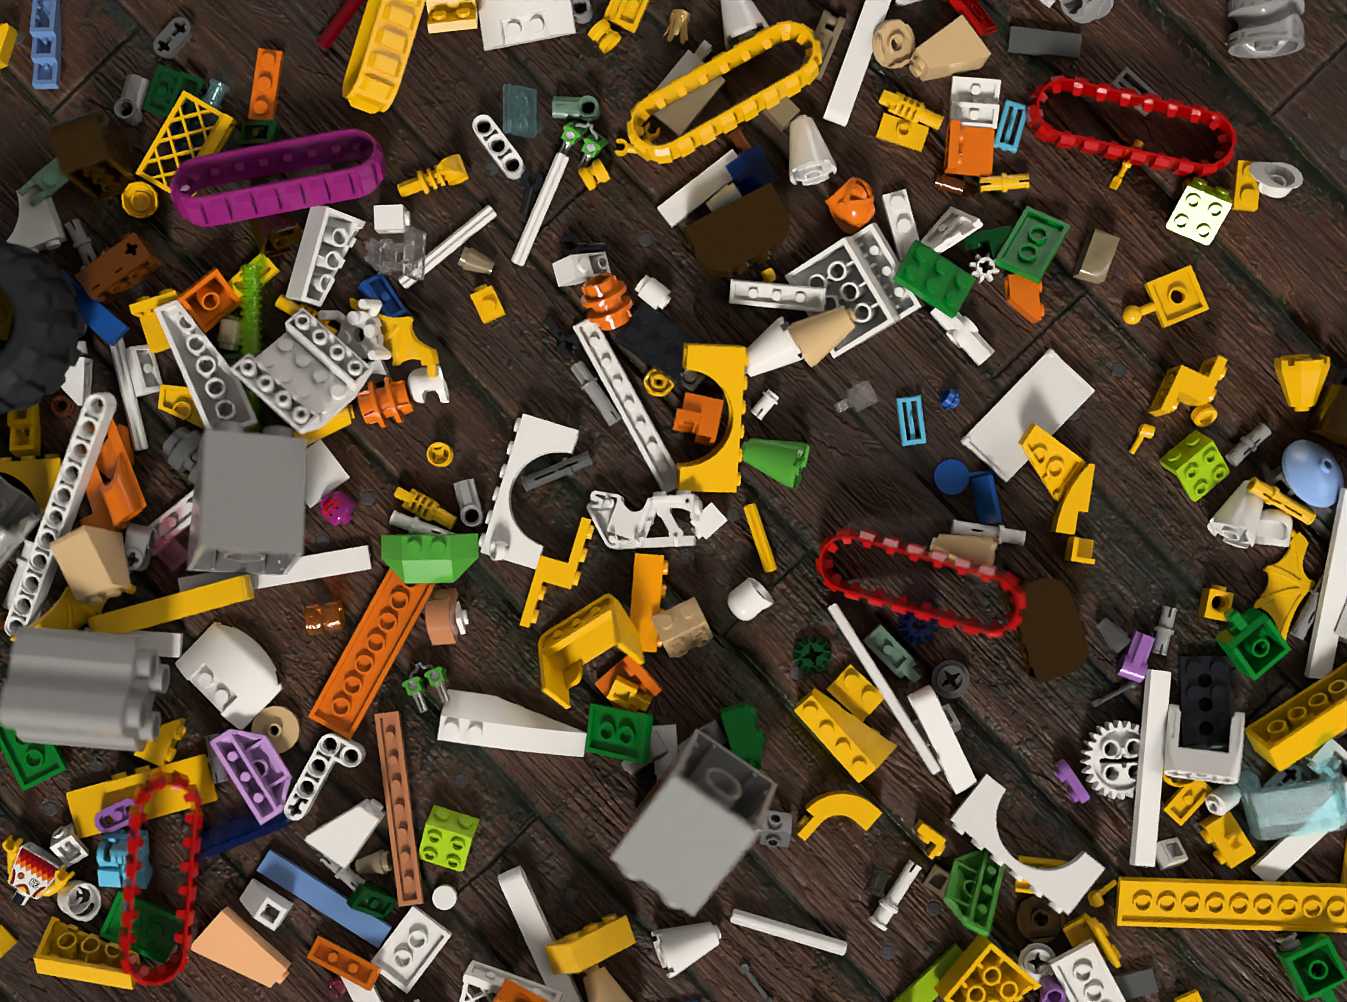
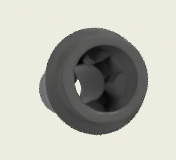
M1107 617L1095 626L1100 631L1110 650L1113 649L1116 653L1132 641L1128 637L1129 634L1115 625Z

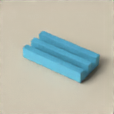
M1005 100L994 138V148L998 147L1001 150H1008L1014 154L1017 152L1026 120L1025 110L1029 107L1028 105ZM1010 106L1013 107L1006 130L1005 138L1002 143L1000 142V138L1002 135L1005 120ZM1021 109L1022 112L1012 145H1009L1017 111Z
M921 396L896 398L901 445L927 443ZM911 401H915L920 439H916ZM903 402H906L910 440H907Z

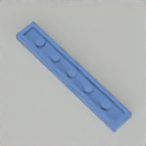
M273 849L269 850L256 870L377 948L381 946L393 927L380 918L351 909L346 903L349 899L348 897Z

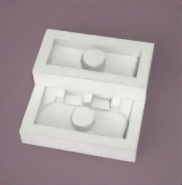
M952 76L949 122L950 120H961L960 126L997 129L1001 80Z
M321 439L306 449L305 503L311 508L320 502L330 491L336 489L350 478Z

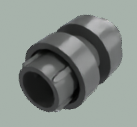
M180 427L165 441L163 452L169 456L168 463L178 472L190 471L188 480L195 485L198 448L203 434L198 430L191 432L186 427Z

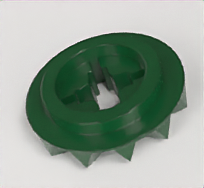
M814 635L806 636L796 643L793 650V659L801 671L807 674H818L829 665L831 649L823 638ZM809 645H811L815 652H822L816 656L815 665L810 658H802L809 653Z

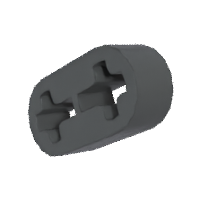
M184 17L174 18L154 40V51L163 59L173 58L193 36L194 29L191 23ZM179 25L186 29L184 34L177 29ZM163 43L168 44L170 47L169 51L163 50L161 45Z
M1295 764L1281 772L1275 768L1259 785V794L1267 801L1278 802L1300 781L1301 770ZM1286 769L1292 770L1291 775L1293 777L1291 779L1284 778L1286 776L1284 772ZM1269 785L1275 787V795L1268 794L1269 790L1267 787Z

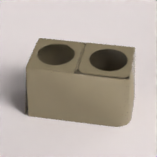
M1096 228L1090 230L1081 250L1073 277L1095 284L1104 282L1120 238Z

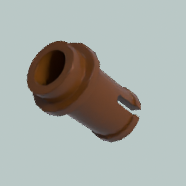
M737 124V128L727 133V138H731L742 156L754 148V146L742 129L744 127H740Z
M942 172V174L937 173L933 182V187H936L938 191L943 189L958 195L962 194L965 186L964 180L946 176L945 172Z

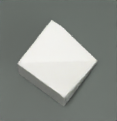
M373 360L367 363L373 368L371 375L366 381L367 384L370 381L378 383L383 381L384 377L390 376L383 360Z
M1178 837L1162 840L1157 843L1155 860L1160 870L1180 866L1188 860Z

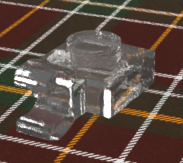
M869 380L847 390L846 393L849 398L836 403L834 406L838 414L851 407H854L857 413L877 403L879 400Z

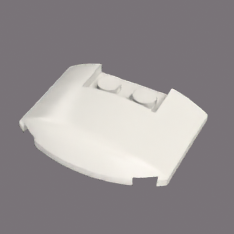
M477 0L485 51L576 33L572 0Z
M214 622L176 661L175 665L183 676L190 680L221 712L225 719L243 731L283 689L282 683L278 684L275 673L277 669L271 658L254 639L235 627L220 625L221 623Z

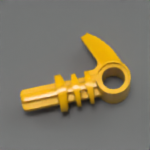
M460 154L444 158L438 165L434 166L435 170L431 171V168L426 169L427 173L423 174V171L419 170L416 172L418 177L398 184L397 188L401 197H406L424 190L425 194H428L430 191L429 187L433 186L435 190L438 188L437 184L445 186V181L450 186L466 181L469 176Z

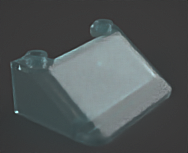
M1332 755L1333 758H1327L1320 763L1318 767L1320 780L1261 788L1259 778L1255 773L1240 769L1238 787L1251 835L1258 840L1264 841L1347 828V796L1338 755Z

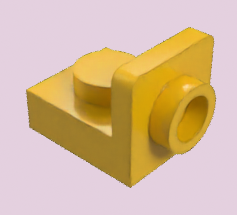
M484 284L473 290L474 293L470 297L484 324L506 315L492 285L487 287V284Z
M919 819L914 826L919 832L917 836L927 844L930 841L932 842L925 853L931 859L935 855L937 857L940 856L946 847V844H944L946 839L942 834Z

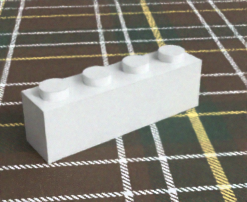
M327 206L310 207L285 298L306 305L321 307L335 281L334 276L338 268H342L345 262L344 257L349 247H353L357 240L355 236L358 230L362 229L366 222Z

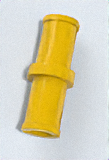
M1001 173V176L979 177V183H989V185L979 186L980 192L996 190L1007 192L1008 189H1028L1030 182H1019V180L1029 179V173L1013 175Z

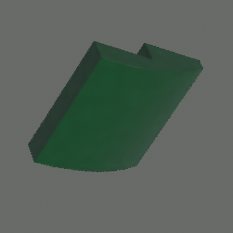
M158 64L142 109L167 119L183 90L199 98L205 80ZM187 98L182 105L184 115L193 113L196 107L195 103ZM191 118L185 119L186 125L189 126Z

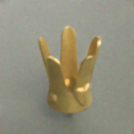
M684 6L681 9L672 10L670 23L663 35L665 36L670 28L667 37L668 42L672 41L674 35H678L679 31L681 44H685V39L688 41V22L690 21L691 14L683 10Z

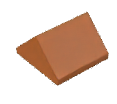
M216 267L177 297V300L204 333L208 332L221 319H224L242 304Z

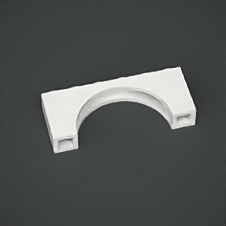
M35 187L24 196H21L16 191L19 200V216L16 227L7 242L23 245L39 252L46 248L47 250L56 249L61 246L62 242L67 241L51 197L44 199L33 208L29 203L40 192Z
M523 414L522 418H517L514 426V431L517 432L515 441H510L507 449V454L510 455L508 464H503L499 477L503 478L501 486L496 487L492 500L496 501L494 509L488 511L485 521L486 524H489L486 533L482 532L478 545L482 547L480 553L490 555V543L492 541H503L508 545L505 548L506 551H509L508 556L503 560L536 569L545 546L531 540L516 523L511 507L513 485L522 469L534 459L550 453H568L573 455L580 431Z
M985 773L949 818L953 821L951 827L961 835L965 832L972 837L970 842L981 851L984 847L992 853L990 858L1000 866L1005 863L1012 870L1009 873L1019 882L1025 879L1030 883L1029 890L1039 898L1045 895L1051 900L1048 905L1059 914L1064 911L1069 915L1105 868L1084 851H1081L1071 861L1053 868L1031 867L1013 858L1003 846L996 827L998 804L1006 789Z

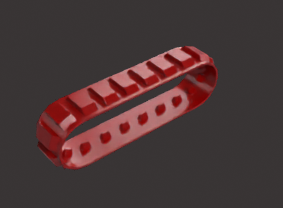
M1065 75L1050 77L1045 82V85L1040 83L1028 98V102L1031 105L1025 110L1027 125H1031L1032 130L1035 132L1033 135L1044 143L1047 141L1053 142L1055 147L1067 150L1075 147L1078 148V152L1093 155L1095 152L1101 153L1102 158L1115 161L1118 158H1125V163L1137 166L1145 163L1148 164V168L1163 171L1171 169L1172 174L1185 177L1189 174H1194L1198 178L1210 176L1217 172V169L1227 166L1235 154L1233 147L1238 143L1236 130L1232 128L1231 123L1228 121L1229 118L1218 110L1215 112L1207 109V106L1194 103L1190 106L1184 105V101L1172 98L1162 100L1159 95L1151 93L1140 95L1136 94V90L1121 87L1118 90L1114 89L1113 85L1103 82L1092 84L1089 83V79L1074 76L1072 79H1066ZM1052 90L1053 94H1058L1061 91H1066L1078 97L1083 95L1095 98L1096 101L1100 102L1105 100L1118 103L1122 107H1142L1144 112L1166 114V117L1174 118L1175 116L1188 119L1189 122L1196 124L1201 122L1217 134L1220 150H1217L1213 155L1216 160L1213 164H1210L1208 159L1200 160V163L1189 161V158L1181 157V159L1166 156V153L1159 151L1152 153L1143 151L1141 147L1137 146L1130 148L1118 145V142L1115 141L1109 143L1096 140L1094 136L1088 135L1083 137L1071 134V131L1067 130L1063 132L1053 129L1052 125L1043 121V110L1039 109V102L1044 104L1048 96L1045 92Z
M855 527L837 530L836 537L833 535L827 536L818 547L821 553L815 559L817 573H821L825 580L823 582L824 585L833 592L837 590L844 592V597L854 600H860L863 597L868 599V604L882 608L887 604L891 606L892 611L906 614L909 611L914 612L915 618L930 621L932 618L938 619L939 625L954 628L958 625L963 627V632L978 635L980 632L987 633L988 638L1004 636L1007 628L1014 631L1025 617L1021 609L1028 606L1026 590L1020 589V586L1017 584L1020 579L1011 572L1007 571L1006 574L998 572V566L982 563L981 566L973 565V559L962 556L952 559L949 558L950 553L935 549L932 553L927 552L926 546L913 542L906 546L902 544V539L892 536L882 539L879 538V533L864 529L859 533L856 532ZM839 539H842L844 545L852 544V539L862 541L863 547L870 548L871 545L886 548V553L894 555L895 551L910 555V560L917 562L921 558L934 562L933 567L941 569L942 565L956 568L958 569L957 573L965 575L966 572L981 575L982 581L989 582L992 578L1002 582L1000 587L1007 591L1010 588L1014 593V596L1010 597V602L1012 605H1016V614L1008 611L1004 616L1009 621L1007 623L1000 624L999 620H991V624L979 622V617L971 616L970 619L955 615V610L947 609L945 612L931 608V603L924 602L921 605L908 601V597L900 595L897 598L884 594V590L880 588L873 591L862 588L861 583L856 581L849 584L842 581L843 577L840 574H834L832 571L834 565L833 560L830 559V552L835 553L839 547L835 542Z
M163 770L148 775L149 779L143 784L138 783L132 795V801L135 806L129 807L128 823L129 828L133 830L127 831V853L131 854L125 855L124 872L127 878L123 879L122 896L124 903H121L120 920L122 927H119L118 944L119 950H121L119 951V958L124 973H131L132 981L144 986L148 984H158L160 986L172 981L178 972H183L189 960L187 950L192 946L193 934L190 925L194 923L195 912L192 902L196 900L197 889L195 879L193 878L198 876L199 866L197 855L194 854L200 852L201 837L199 831L196 830L202 828L203 812L198 806L203 803L196 784H190L189 777L176 770L172 773H163ZM172 786V789L179 791L181 788L187 793L183 795L185 803L191 802V811L185 814L184 822L189 823V835L183 838L182 846L187 847L186 861L181 862L180 870L185 871L184 885H180L178 889V894L183 895L182 908L177 909L176 918L181 919L180 932L175 933L174 941L179 942L177 951L172 952L167 962L149 967L136 963L138 961L136 953L129 954L130 944L136 942L137 936L131 933L132 920L138 918L139 912L133 909L134 896L140 894L141 886L135 885L136 872L142 870L143 862L137 861L138 847L144 846L145 838L139 837L140 823L146 822L147 814L142 813L141 810L143 803L150 801L152 797L150 793Z

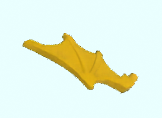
M349 299L350 306L356 311H369V309H361L358 305L359 301L356 299ZM378 313L377 317L382 324L380 326L381 334H384L383 346L392 354V365L400 366L402 362L410 359L421 360V365H427V377H437L436 365L439 364L437 350L422 343L416 337L412 327L413 317H390Z
M1292 528L1290 546L1286 554L1278 562L1267 565L1263 569L1268 574L1267 587L1261 597L1255 600L1253 608L1262 609L1272 618L1277 630L1285 641L1291 620L1299 603L1315 586V581L1310 580L1305 575L1303 569V559L1309 543L1294 528Z
M130 584L131 588L126 589L123 592L133 595L135 593L136 586ZM67 586L54 606L28 627L77 631L81 626L88 623L87 618L102 614L103 606L108 599L103 600V603L100 605L90 606L88 603L78 602L70 586ZM16 633L10 636L11 641H14Z

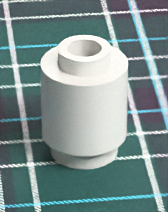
M646 275L635 288V291L639 293L638 296L655 310L659 307L664 309L671 300L669 297L671 291L654 277L650 278Z
M1221 784L1206 796V806L1213 814L1223 816L1239 803L1241 792L1234 784Z

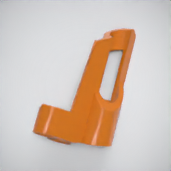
M112 417L107 434L117 457L115 474L112 481L103 483L95 463L86 488L93 514L81 519L79 522L81 527L86 525L124 533L131 524L130 520L137 516L147 505ZM94 423L90 425V429L93 432L95 431ZM82 444V451L87 454V448Z

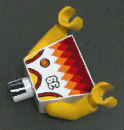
M10 834L3 842V848L7 851V873L10 875L8 883L17 888L12 898L15 903L25 905L30 896L34 899H39L42 896L49 897L59 892L75 874L74 871L68 873L66 865L58 857L31 841L20 848L23 839L19 838L15 842Z

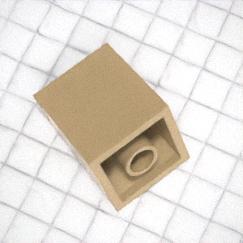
M961 15L914 50L909 61V69L916 78L920 77L922 81L979 70L984 66L991 53L964 16Z
M85 525L50 543V548L78 602L88 603L90 606L100 605L103 603V600L121 595L122 591L131 588L122 533Z

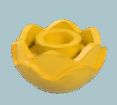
M651 368L644 377L645 388L653 396H665L674 386L671 380L654 368Z

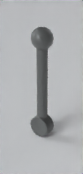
M1129 680L1127 685L1093 701L1091 704L1094 708L1098 707L1103 702L1129 688H1136L1138 683Z
M742 963L740 965V971L742 973H746V975L751 980L753 985L764 998V1002H774V1000L771 997L767 996L765 991L762 989L757 980L751 974V972L749 971V965L747 963Z

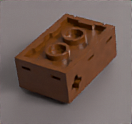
M133 232L132 234L127 233L119 239V243L113 248L108 247L100 252V257L95 261L82 265L79 268L80 271L75 274V277L91 299L109 305L164 265L165 262L149 240Z

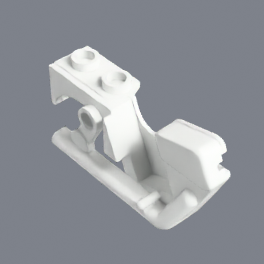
M690 490L676 491V495L668 496L667 492H653V497L648 498L643 509L637 512L630 511L624 504V498L618 494L593 491L590 495L591 501L586 508L603 541L609 548L620 550L696 545L695 536H684L683 530L678 527L672 516V508H681L690 512V519L699 521V515L702 514L703 510L702 501L699 500L698 496L691 494ZM656 512L665 523L669 531V537L647 538L651 524H654Z

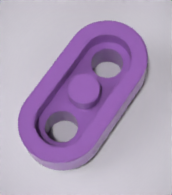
M1062 758L1054 763L1056 769L1053 772L1061 783L1063 781L1066 782L1070 788L1067 790V793L1075 803L1079 801L1081 804L1088 801L1090 796L1066 761Z
M128 797L99 811L94 820L96 828L102 833H111L128 825L129 805L135 806L132 797ZM108 815L113 818L112 823L107 822L106 818Z

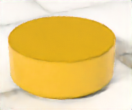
M1210 403L1197 406L1191 413V419L1198 427L1210 425L1217 417V411Z

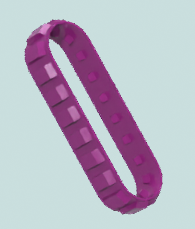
M341 129L192 158L178 166L169 185L171 190L170 196L176 211L183 219H187L192 224L202 227L217 226L369 195L378 188L384 179L386 164L382 146L374 137L359 129ZM346 160H366L361 165L352 168L207 196H191L198 190L211 186Z

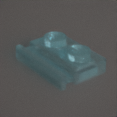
M509 83L503 85L504 134L510 133L526 138L537 137V89L519 85L513 86Z

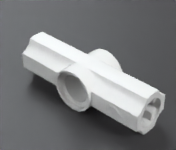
M936 308L930 312L947 331L946 334L957 347H962L978 366L995 352L980 336L975 324L966 316H962L958 312L952 319Z

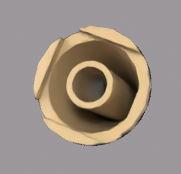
M844 306L791 323L787 326V329L795 345L803 353L801 354L810 367H813L856 327L854 322L858 319L851 308L846 310Z
M939 534L938 538L933 537L929 551L938 549L950 553L949 558L957 559L959 556L973 559V565L981 566L982 563L993 565L999 539L995 537ZM966 572L965 575L986 585V581H982L981 575Z
M596 965L585 971L587 976L583 978L588 1002H633L605 967L599 968Z

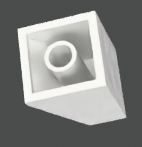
M365 799L318 827L304 841L345 869L355 859L387 812L383 810L384 806L377 800L371 799L370 801Z

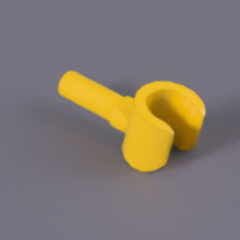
M772 268L761 272L763 278L761 282L773 283L776 280V274Z
M1141 424L1138 427V436L1129 450L1131 454L1134 455L1144 437L1150 439L1153 437L1155 427L1148 424Z
M1113 879L1103 888L1090 891L1088 893L1090 905L1095 908L1104 904L1102 896L1118 884L1117 881Z

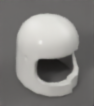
M440 365L437 366V377H427V367L415 369L409 374L407 386L409 394L414 401L425 403L426 393L430 391H437L440 402L448 403L450 401L449 391Z
M1269 508L1262 510L1255 543L1289 547L1293 526L1291 515L1280 509Z
M749 577L732 590L727 600L732 613L744 621L752 620L760 611L774 603L772 596L766 588L757 580Z
M72 880L59 890L57 902L63 912L76 920L87 922L97 915L101 907V896L96 886L82 880ZM78 887L89 889V901L79 904L83 897H79L76 901V890L79 894H83L82 890ZM91 903H94V908L89 914L76 916L85 911Z

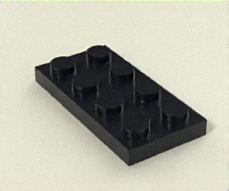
M642 302L629 321L626 322L615 336L614 341L687 393L694 394L708 376L704 373L686 370L682 367L684 343L702 342L645 302Z

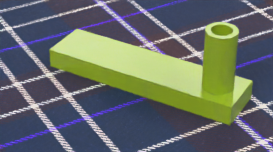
M954 943L893 1002H932L939 996L934 990L935 985L964 951Z

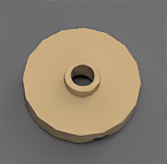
M900 19L885 20L874 32L872 40L873 53L876 60L883 67L893 69L905 66L909 63L910 56L915 50V36L912 28Z
M279 705L264 708L253 720L251 728L252 733L267 735L278 754L292 748L298 741L301 731L299 718L289 708ZM273 726L278 727V734H274L271 729Z

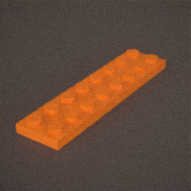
M389 568L308 716L309 718L349 740L353 738L437 583L405 584Z

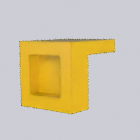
M1068 537L1065 560L1095 564V559H1091L1094 540Z

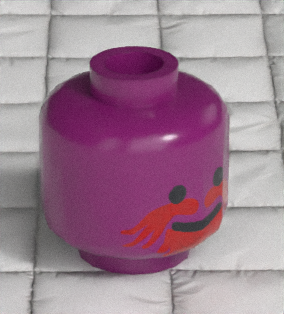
M330 491L319 503L321 506L320 514L333 526H338L341 523L347 525L355 516L353 513L355 503L342 491Z

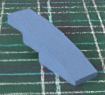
M33 0L29 30L33 37L31 59L34 62L32 85L35 89H59L61 71L60 0Z

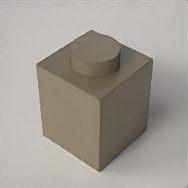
M785 97L776 106L768 110L766 108L762 110V113L783 132L793 119L799 116L800 109L788 97Z

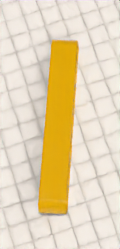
M246 574L87 618L90 632L126 634L255 598L250 576Z

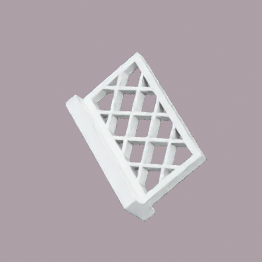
M472 960L464 973V984L459 1002H480L478 999L486 996L489 1002H492L494 999L492 993L497 994L505 978L549 1002H560L563 992ZM470 984L480 987L482 992L474 994Z

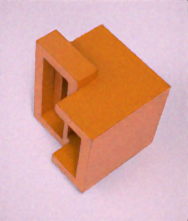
M686 392L682 409L677 408L673 430L696 435L694 443L713 447L724 400Z

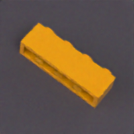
M635 553L630 620L640 634L642 651L656 652L657 647H662V641L651 617L665 611V609L660 608V601L666 598V585L662 584V575H667L668 561L664 560V555Z

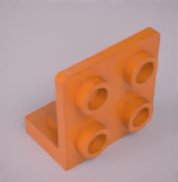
M950 120L946 126L943 172L953 175L991 176L995 130L993 128L960 126L961 120Z
M628 654L595 683L606 698L618 675L639 685L637 692H645L647 695L651 694L655 697L662 691V687L644 666L640 665ZM609 700L614 707H618V708H622V709H627V708H625V707H623V706H621V705H619V704H617V703H615V702ZM630 704L627 710L637 711L639 708Z

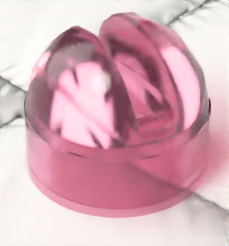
M340 977L333 978L327 985V993L332 998H341L347 991ZM332 984H333V986L336 988V990H338V991L340 992V994H338V993L331 987Z

